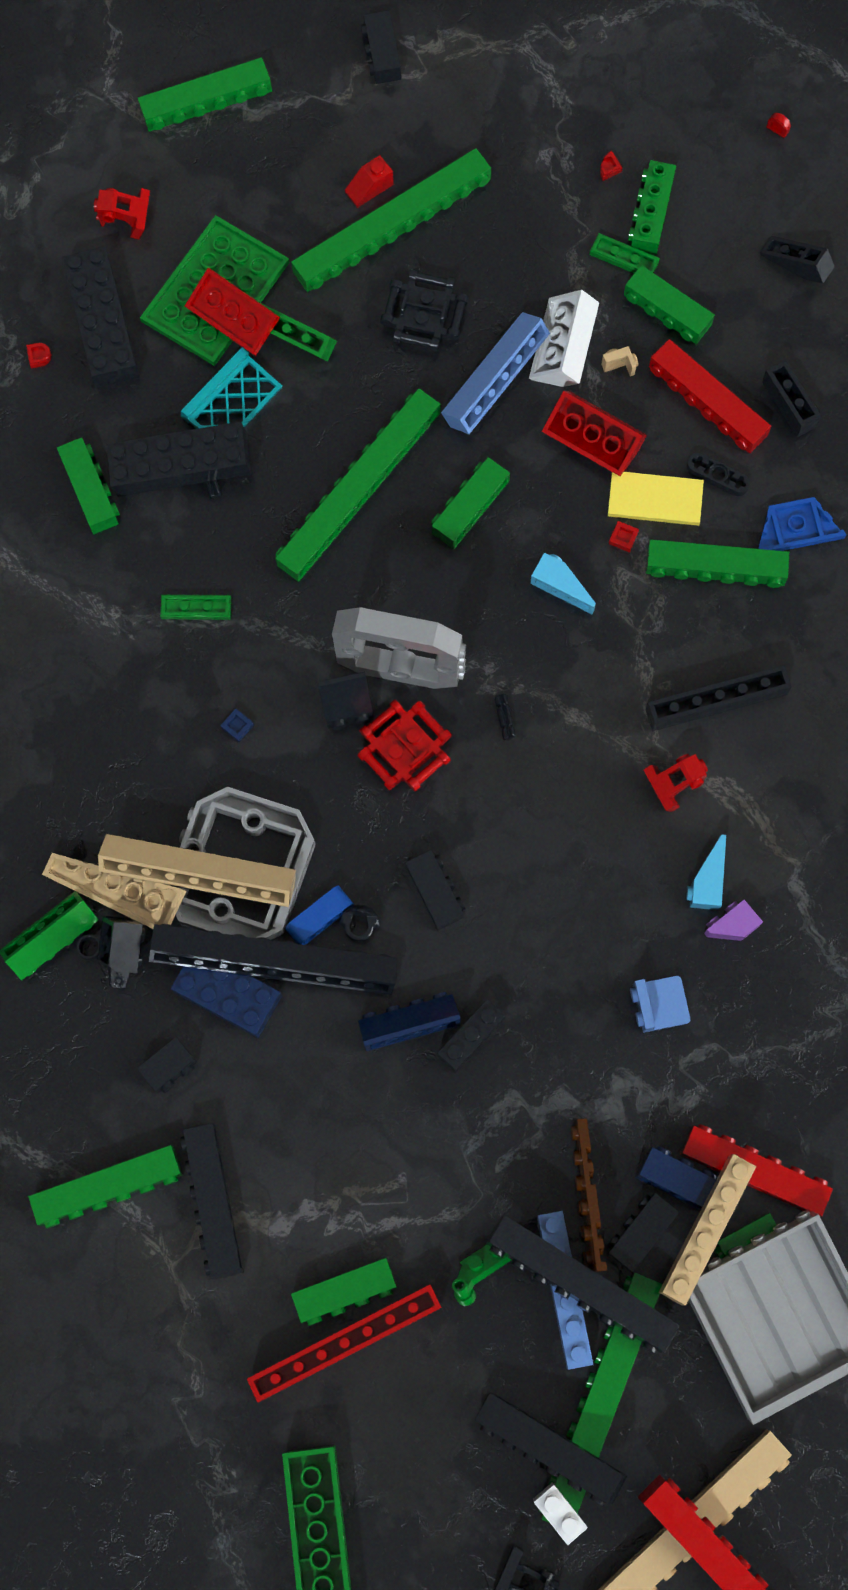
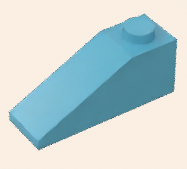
M544 553L531 576L530 584L593 614L596 605L595 601L566 563L562 562V559L555 554L548 555Z
M726 835L720 836L691 886H687L686 900L690 901V908L719 910L722 906Z

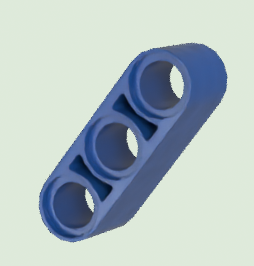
M338 885L289 922L284 929L296 944L306 945L339 919L343 912L350 906H353L354 903Z

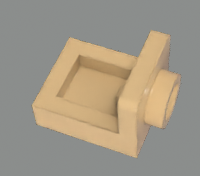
M629 346L607 351L603 354L601 365L604 372L626 365L629 375L633 376L638 366V360L635 353H631Z

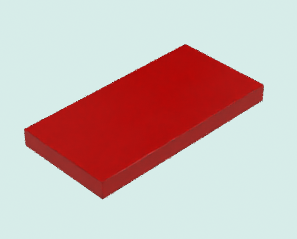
M207 268L185 304V307L255 356L280 318L277 314L210 268Z

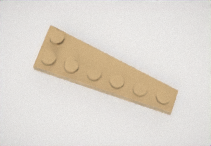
M55 853L51 854L42 875L152 929L154 924H172L186 893V890L158 882L100 872L98 865Z

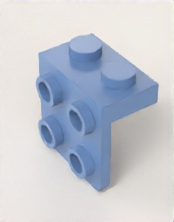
M679 976L645 982V979L637 980L634 982L633 988H630L632 1001L637 1003L638 1012L635 1013L638 1027L642 1026L643 1033L685 1025L690 1022L684 988Z

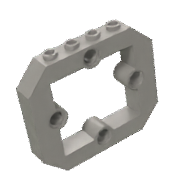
M361 607L337 611L332 637L338 664L357 673L365 671L367 676L433 689L457 687L459 679L463 680L466 668V644L462 643V635L438 622ZM366 640L382 643L394 650L365 646ZM413 649L437 655L436 659L416 656L408 650Z
M226 787L197 801L195 808H190L187 817L189 821L188 827L183 829L180 834V848L190 849L197 847L199 852L206 853L205 845L217 813L241 820L244 830L250 836H260L266 829L294 837L284 866L296 870L295 888L290 905L285 907L271 904L263 924L236 915L232 904L225 898H216L210 905H206L186 898L190 888L169 885L186 890L176 917L181 925L200 931H219L222 934H242L251 938L264 937L273 940L285 933L284 928L290 919L316 844L300 810ZM252 818L260 819V823L256 827L248 826V822ZM219 907H227L228 912L225 916H216V910Z

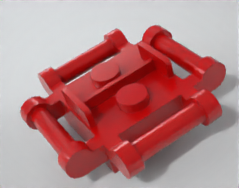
M394 699L389 704L390 707L368 726L364 725L359 729L370 745L363 748L357 756L361 761L365 760L385 782L384 786L388 790L393 789L401 781H405L416 792L421 787L420 784L443 764L447 765L451 761L449 756L440 747L452 737V734L448 729H443L425 709V705L421 701L415 703L406 712L400 703ZM397 714L400 719L395 720L376 738L373 733L393 715ZM419 715L438 738L433 741L413 718ZM374 752L396 773L394 776H391L372 755ZM435 755L437 757L415 777L411 776L432 756Z

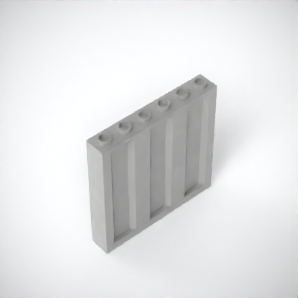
M803 1211L795 1216L796 1220L788 1224L783 1222L773 1228L774 1231L766 1236L765 1234L757 1235L745 1247H742V1245L736 1246L728 1251L729 1255L722 1259L716 1257L708 1261L707 1267H705L689 1298V1302L747 1419L753 1425L848 1374V1272L819 1214L813 1211Z

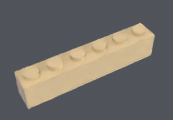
M735 1154L728 1156L659 1291L660 1294L680 1305L687 1304L756 1168L755 1165Z

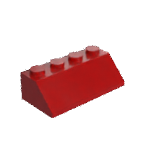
M571 391L562 392L542 430L543 433L618 476H621L627 469L647 437L645 433Z

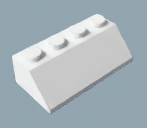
M583 290L549 298L543 322L550 334L535 352L529 379L560 387L580 383L599 306L598 301Z

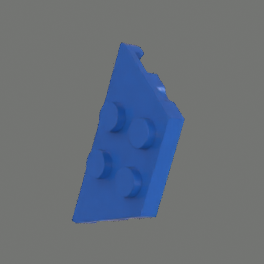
M811 497L770 505L758 549L784 551L845 539L846 533L843 529L840 530L832 521L831 515L822 509L821 504L816 498Z

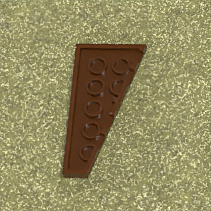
M587 1118L577 1119L574 1121L575 1125L571 1126L572 1141L576 1140L577 1150L573 1151L574 1165H578L579 1175L575 1176L576 1190L581 1192V1200L577 1202L578 1215L583 1216V1226H580L581 1242H585L586 1249L585 1252H582V1263L594 1272L607 1271L606 1262H601L600 1255H603L604 1243L601 1234L597 1235V1229L601 1228L596 1184L590 1183V1179H593L594 1167L592 1160L588 1159V1154L591 1153Z

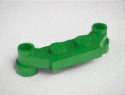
M485 1245L460 1262L462 1267L459 1275L452 1283L454 1296L458 1303L462 1306L471 1305L476 1299V1292L473 1289L474 1285L510 1262L511 1259L505 1255L503 1258L496 1256L489 1251L490 1246Z

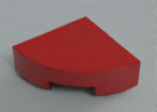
M613 151L607 153L601 163L600 176L602 181L622 172L623 168Z

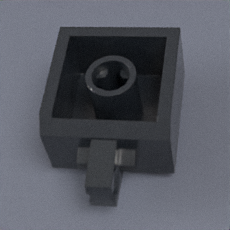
M102 917L98 959L103 965L108 967L110 987L125 988L129 973H137V968L142 963V953L139 951L140 943L144 942L145 929L142 928L143 924L131 918Z

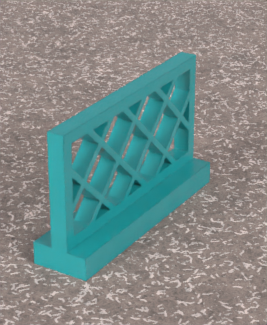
M242 347L181 410V418L186 423H190L196 429L217 426L213 425V414H226L227 424H229V414L242 413V424L245 427L282 389V385L249 356V352ZM248 364L256 370L255 378H243V370ZM241 382V393L228 394V385L230 383ZM243 382H257V393H244ZM259 382H269L275 388L270 393H260ZM216 398H226V409L213 410L212 402ZM228 398H242V409H229ZM244 398H258V405L255 409H245ZM200 414H210L211 425H200L196 419Z

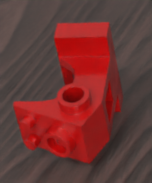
M114 188L99 190V196L94 200V212L98 213L96 214V220H100L103 227L106 222L113 223L115 219L125 221L132 227L130 238L139 240L145 229L150 190L141 188L137 197L118 192ZM116 204H125L129 206V210L116 208Z
M685 754L676 759L677 764L663 772H660L658 767L654 765L643 769L666 811L672 812L679 808L675 799L676 794L689 786L693 790L704 784L708 769L702 759H698L696 754L692 756ZM682 770L687 780L675 786L670 776Z

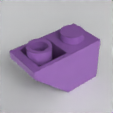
M745 900L739 904L734 901L725 909L727 914L722 918L716 916L706 924L708 929L704 934L710 938L742 941L756 930L763 921Z

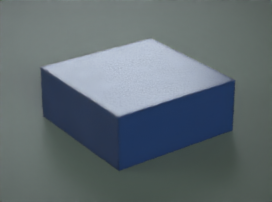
M235 708L220 726L231 737L240 742L254 726V723Z

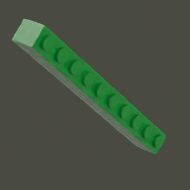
M475 148L291 261L294 275L307 292L320 288L325 281L338 277L343 270L357 265L367 255L375 254L380 247L387 243H393L401 234L412 231L419 223L430 220L435 213L442 209H448L453 202L467 197L474 189L485 186L491 180L490 165Z
M421 389L407 397L405 405L400 411L396 410L390 419L391 422L387 427L383 426L379 430L376 440L372 444L366 445L358 461L354 460L348 468V473L335 482L333 491L329 495L323 496L319 502L320 506L316 511H311L305 519V524L292 533L289 543L279 548L275 559L280 569L298 582L303 578L440 415L441 404Z
M632 1273L631 1277L626 1276L622 1289L654 1309L663 1284L640 1274ZM614 1324L612 1327L607 1326L604 1338L607 1339L604 1349L599 1348L594 1361L598 1364L595 1374L590 1372L585 1387L589 1388L586 1398L581 1397L576 1408V1412L580 1414L576 1423L571 1422L567 1432L570 1441L598 1458L642 1343L637 1338L632 1341L620 1333L622 1329ZM561 1474L559 1478L551 1475L548 1485L553 1482L578 1514L586 1490L582 1489L581 1492L575 1490L567 1484L569 1479ZM541 1514V1519L546 1522H549L546 1519V1517L543 1514Z

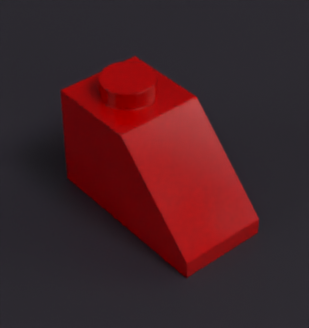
M381 155L360 168L346 187L345 193L356 207L359 208L394 185L393 171Z

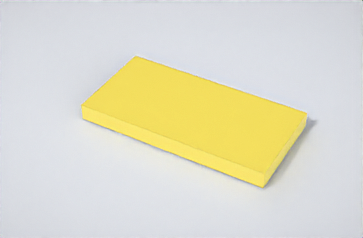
M612 472L608 516L699 526L704 480L624 472L621 476H618Z

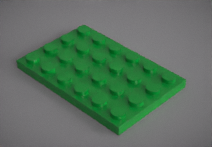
M215 215L146 308L140 320L145 325L215 366L233 340L185 307L186 302L207 268L212 269L261 303L289 265V258Z

